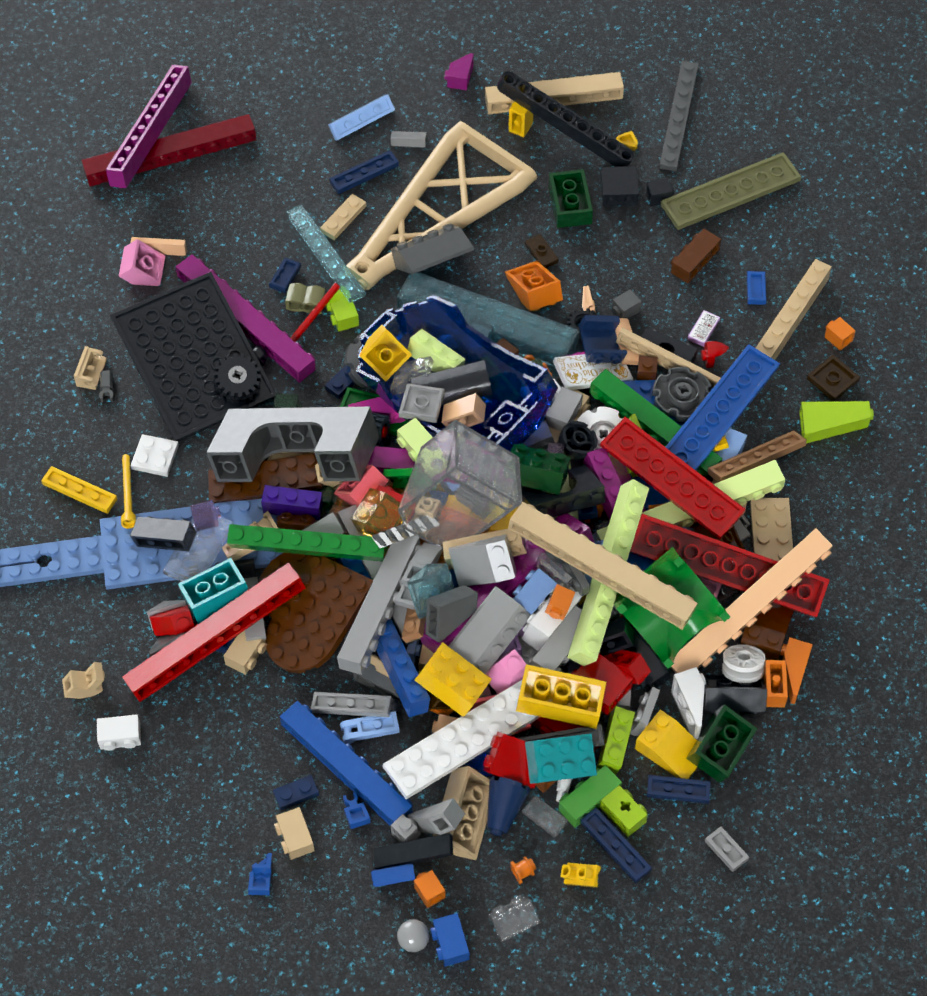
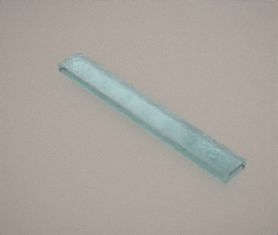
M299 205L287 210V217L333 281L340 286V290L350 303L365 297L366 294L362 286L305 208Z

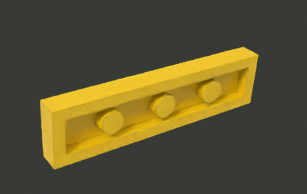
M53 466L50 467L41 480L43 485L106 514L109 513L117 501V495Z

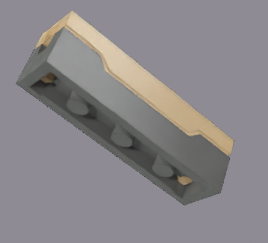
M371 655L369 667L364 669L362 675L353 673L354 680L381 695L392 696L393 699L399 700V703L402 704L381 659L376 655Z

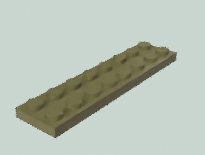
M782 152L661 201V206L676 229L680 230L797 183L801 180V175L785 153Z

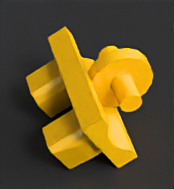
M567 863V865L562 866L561 877L564 878V884L598 887L597 880L601 866Z

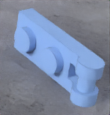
M396 711L390 712L389 717L367 716L345 720L340 723L341 730L344 732L342 738L345 744L400 733ZM357 728L358 731L352 732L351 729Z

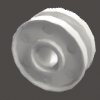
M738 644L730 646L723 653L722 673L726 678L735 682H756L764 675L765 654L760 649L750 645Z

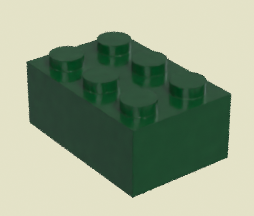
M584 169L549 173L548 188L557 228L592 224L593 209Z
M514 444L505 461L502 481L559 495L567 479L571 457H567L562 453L547 452L541 448H530L524 444Z
M724 704L714 712L686 759L720 783L730 776L757 728Z

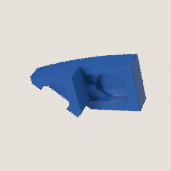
M268 853L266 858L260 863L252 865V871L249 876V895H270L272 853Z

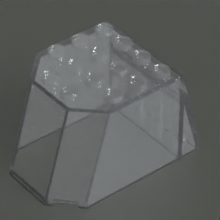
M455 419L420 448L398 509L402 517L403 529L437 546H441V543L445 541L481 534L522 504L519 457Z

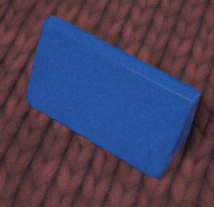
M411 863L373 870L371 877L373 886L378 887L414 880L415 873Z

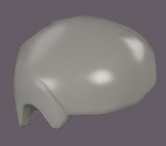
M409 919L402 923L398 929V943L408 952H418L424 949L429 942V930L423 922L417 919Z

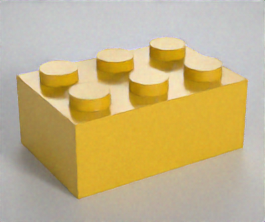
M443 642L415 678L417 683L462 717L468 713L492 680Z

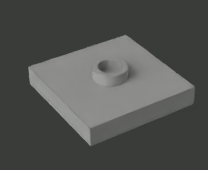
M407 383L399 410V417L406 419L416 418L419 421L437 423L445 390Z

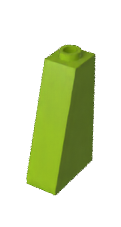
M869 401L801 402L799 411L801 435L807 440L806 443L867 428L870 420H873V409H870Z

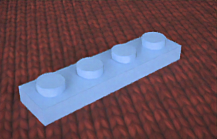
M385 94L328 124L334 139L339 140L394 111L395 108L389 95Z

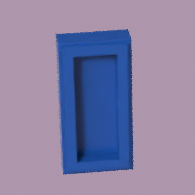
M747 271V304L766 305L765 272Z

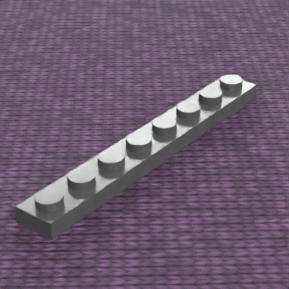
M682 61L659 169L677 171L699 63Z

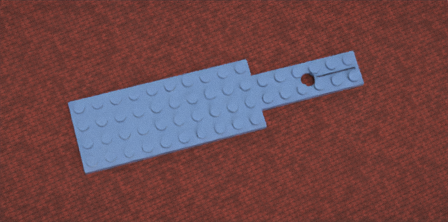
M262 498L135 514L136 518L150 516L159 519L169 518L171 520L184 519L190 521L197 533L189 552L137 547L130 537L133 528H123L121 526V516L100 519L101 536L0 549V587L104 573L106 590L191 578L215 566L216 563L227 560L222 547L227 543L229 524L249 526L254 521L258 523L264 518ZM270 514L277 525V517L279 515ZM256 550L239 560L254 558L255 569L266 568L282 552ZM43 555L52 558V561L46 567H40L37 564L38 558Z

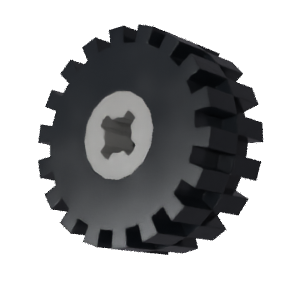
M233 353V357L230 358L229 355H226L225 360L221 359L219 361V365H216L214 371V386H216L217 393L220 392L221 398L226 397L228 402L233 399L234 403L242 400V403H244L246 398L251 400L253 394L256 395L258 393V388L260 389L261 370L260 367H257L258 363L256 361L252 362V357L248 356V358H245V354L242 353L238 357L237 353Z

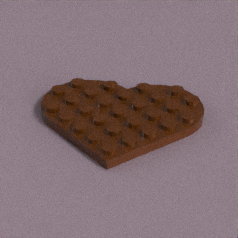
M282 553L265 568L259 582L289 562L300 576L306 588L268 614L272 619L266 632V648L273 662L283 670L291 673H306V670L314 667L319 668L332 657L356 619L374 580L324 556Z

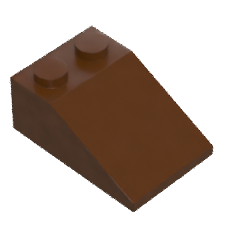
M771 603L772 608L765 614L761 612L756 616L758 620L751 627L746 625L740 644L754 646L765 654V658L778 660L794 610Z

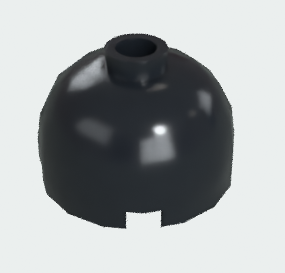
M571 421L564 426L559 434L558 445L560 451L565 456L571 457L572 460L585 459L586 454L594 451L597 447L598 438L594 430L591 431L587 428L588 425L586 423Z

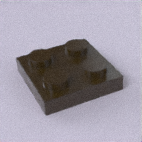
M832 354L807 375V380L834 402L860 380V376Z

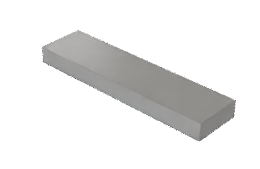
M314 692L311 711L312 713L389 717L393 698L392 696Z

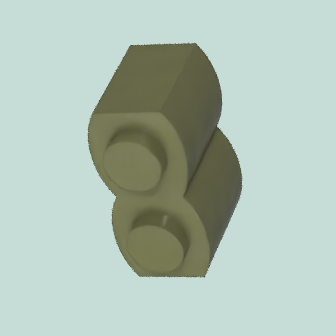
M289 284L285 301L286 309L294 312L304 311L311 313L324 297L325 289L318 285Z

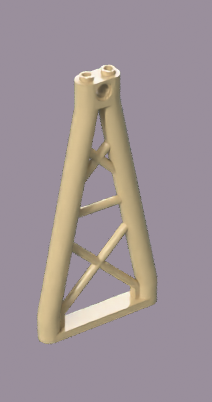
M458 122L442 137L359 254L344 266L345 277L357 283L361 289L370 290L384 276L396 269L392 252L376 260L389 241H399V243L406 242V240L412 241V238L415 236H425L427 232L443 229V226L447 224H453L463 229L522 193L537 179L536 172L530 166L464 122ZM468 143L511 172V174L508 176L466 178L463 146ZM457 149L459 178L433 180L453 151ZM503 183L474 202L468 203L467 185ZM460 185L462 209L445 218L419 199L428 187ZM414 206L439 222L421 233H405L404 220Z

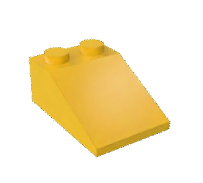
M659 710L636 739L635 750L676 778L689 779L698 768L686 759L697 740L677 720Z

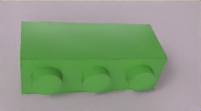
M606 765L601 769H596L597 775L590 776L586 781L582 780L576 785L573 792L570 794L566 793L560 798L558 811L574 828L580 825V820L594 808H600L601 800L617 786L620 785L622 787V782Z

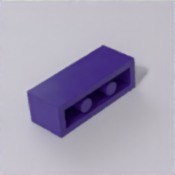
M265 485L261 501L263 513L268 511L269 514L281 515L284 512L296 515L309 514L315 520H320L323 508L322 492Z

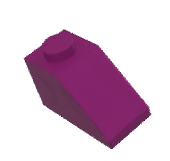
M473 53L450 63L449 70L445 71L444 80H447L448 88L467 90L474 66Z

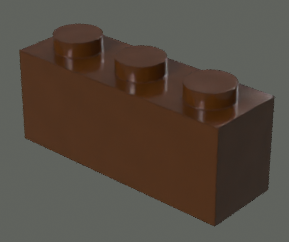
M706 229L696 233L689 245L686 244L681 253L673 257L671 273L689 283L720 250L721 239Z

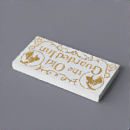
M585 354L555 357L553 360L564 388L570 390L590 388L591 382L605 369L621 381H633L627 365L622 363L595 364L587 362Z

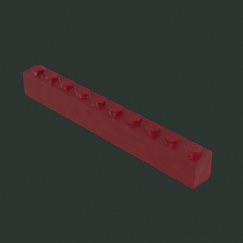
M250 115L239 116L157 139L136 173L255 141L256 133ZM118 150L81 160L89 186L109 181L106 168Z

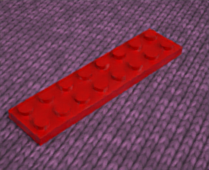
M624 417L600 443V447L720 540L746 511L744 507L627 417Z

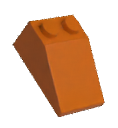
M538 261L505 271V275L517 296L529 311H537L542 307L554 305L563 300L560 280Z

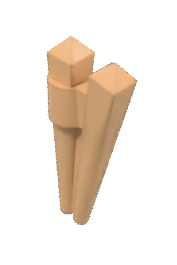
M583 286V311H586L588 308L590 312L592 310L596 312L594 300H592L589 286Z

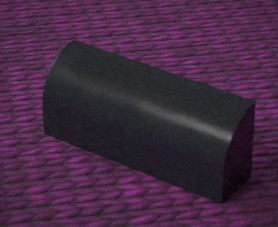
M485 360L411 378L412 384L444 389L445 394L441 407L444 404L475 393L480 398L493 395Z

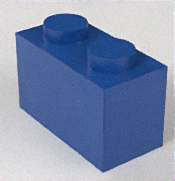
M458 913L434 919L430 932L433 941L437 940L439 947L436 948L438 960H443L444 967L469 960V950Z

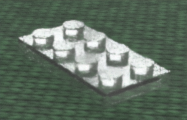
M198 508L191 520L197 533L190 551L174 550L163 569L164 575L183 582L209 569L226 540L229 524H233V521Z

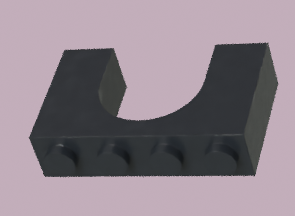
M586 465L568 469L569 486L572 490L560 493L559 495L514 484L515 501L518 505L522 502L531 504L541 513L552 517L605 503L604 485Z

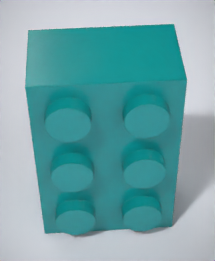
M232 558L178 583L182 596L198 624L248 590V586Z
M592 734L525 742L530 784L597 775Z

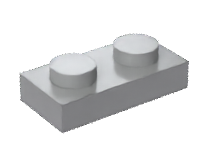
M719 827L705 838L706 844L732 872L748 861L749 856L722 827Z

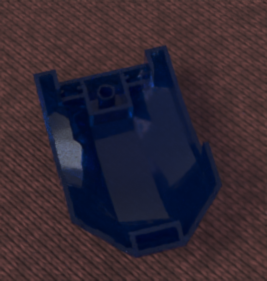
M435 295L427 297L426 301L420 303L416 300L403 304L401 309L394 310L391 308L385 310L360 335L359 366H357L356 372L398 414L407 383L412 384L411 378L434 372L413 357H410L385 381L359 356L368 338L381 325L407 350L410 338L423 329L465 358L464 365L485 360L493 395L480 398L486 404L484 422L451 433L441 422L443 407L440 408L437 423L419 421L441 447L480 468L508 456L514 444H523L540 427L558 389L547 368L524 359L496 344L470 326L457 305ZM404 418V419H405L406 421H408V422H410L411 420H413V419H406V418Z

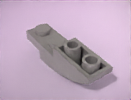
M426 542L421 545L404 573L402 586L395 600L396 605L415 610L427 581H430L443 552V547Z

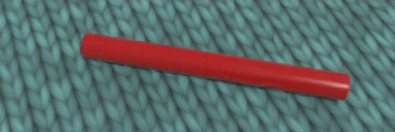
M337 283L333 284L290 337L291 340L297 342L340 289Z

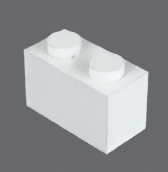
M138 715L97 719V741L100 749L110 751L120 747L134 748L141 745V728Z

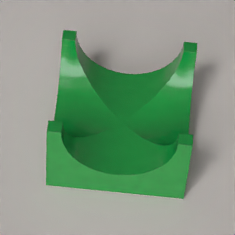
M673 547L643 572L656 576L662 583L673 586L678 592L692 597L697 602L696 609L683 630L620 593H617L614 602L619 613L624 615L636 628L667 669L674 664L677 653L693 636L715 622H726L730 618V615Z

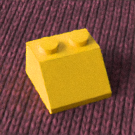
M381 325L368 338L359 356L387 381L412 354Z

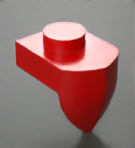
M717 341L705 342L704 350H701V359L705 361L706 368H713L715 357L724 354L729 347Z

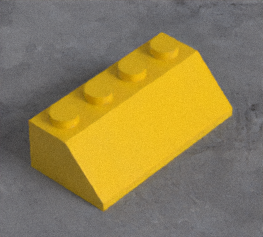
M526 664L516 712L597 729L606 682Z

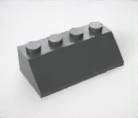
M453 224L444 225L443 229L431 230L425 236H415L412 238V241L400 242L396 244V247L391 248L396 269L410 274L417 273L474 250L473 245L461 227L454 226Z

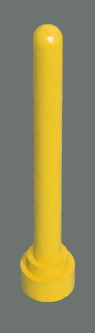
M124 454L122 456L124 513L121 516V526L131 529L134 527L137 518L132 512L130 456Z

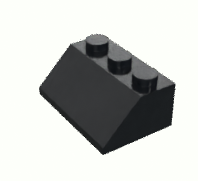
M703 674L706 680L703 700L705 711L714 713L725 704L737 714L740 712H749L750 714L766 712L767 687L763 677L756 682L739 683L726 678L725 675Z

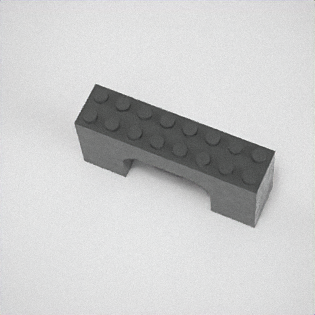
M370 406L228 409L206 453L217 482H253L261 463L267 457L280 452H314L324 481H361L378 441L379 434Z

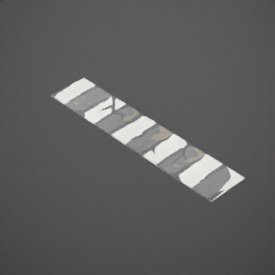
M425 515L371 537L379 548H383L439 525L434 518Z

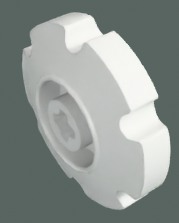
M597 407L595 413L587 410L578 418L577 421L586 423L588 425L587 428L591 431L594 430L598 443L595 450L602 448L600 443L605 437L601 439L600 436H607L622 420V418L618 417L619 411L609 407Z

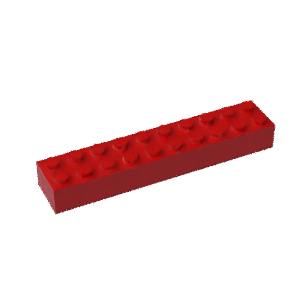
M643 513L641 514L630 553L656 561L673 547L698 577L743 593L778 563L776 560ZM805 572L801 576L802 581L794 588L790 586L785 590L787 594L781 600L775 599L772 602L805 615L817 617L830 580Z

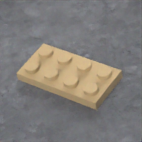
M789 498L750 500L753 553L779 562L793 549Z

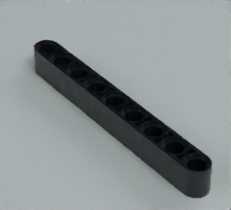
M506 71L502 74L497 84V89L502 94L613 166L628 167L634 159V152L630 148L513 72Z

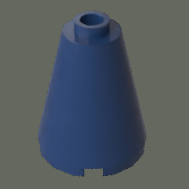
M492 776L489 781L487 829L490 830V834L502 837V834H507L530 792V787L527 786L524 789L520 782L500 777L499 781L494 780L495 776Z

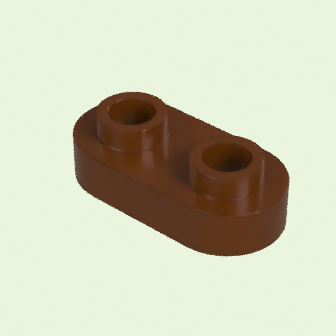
M284 512L277 517V527L279 529L302 531L315 523V518L309 514L296 515Z

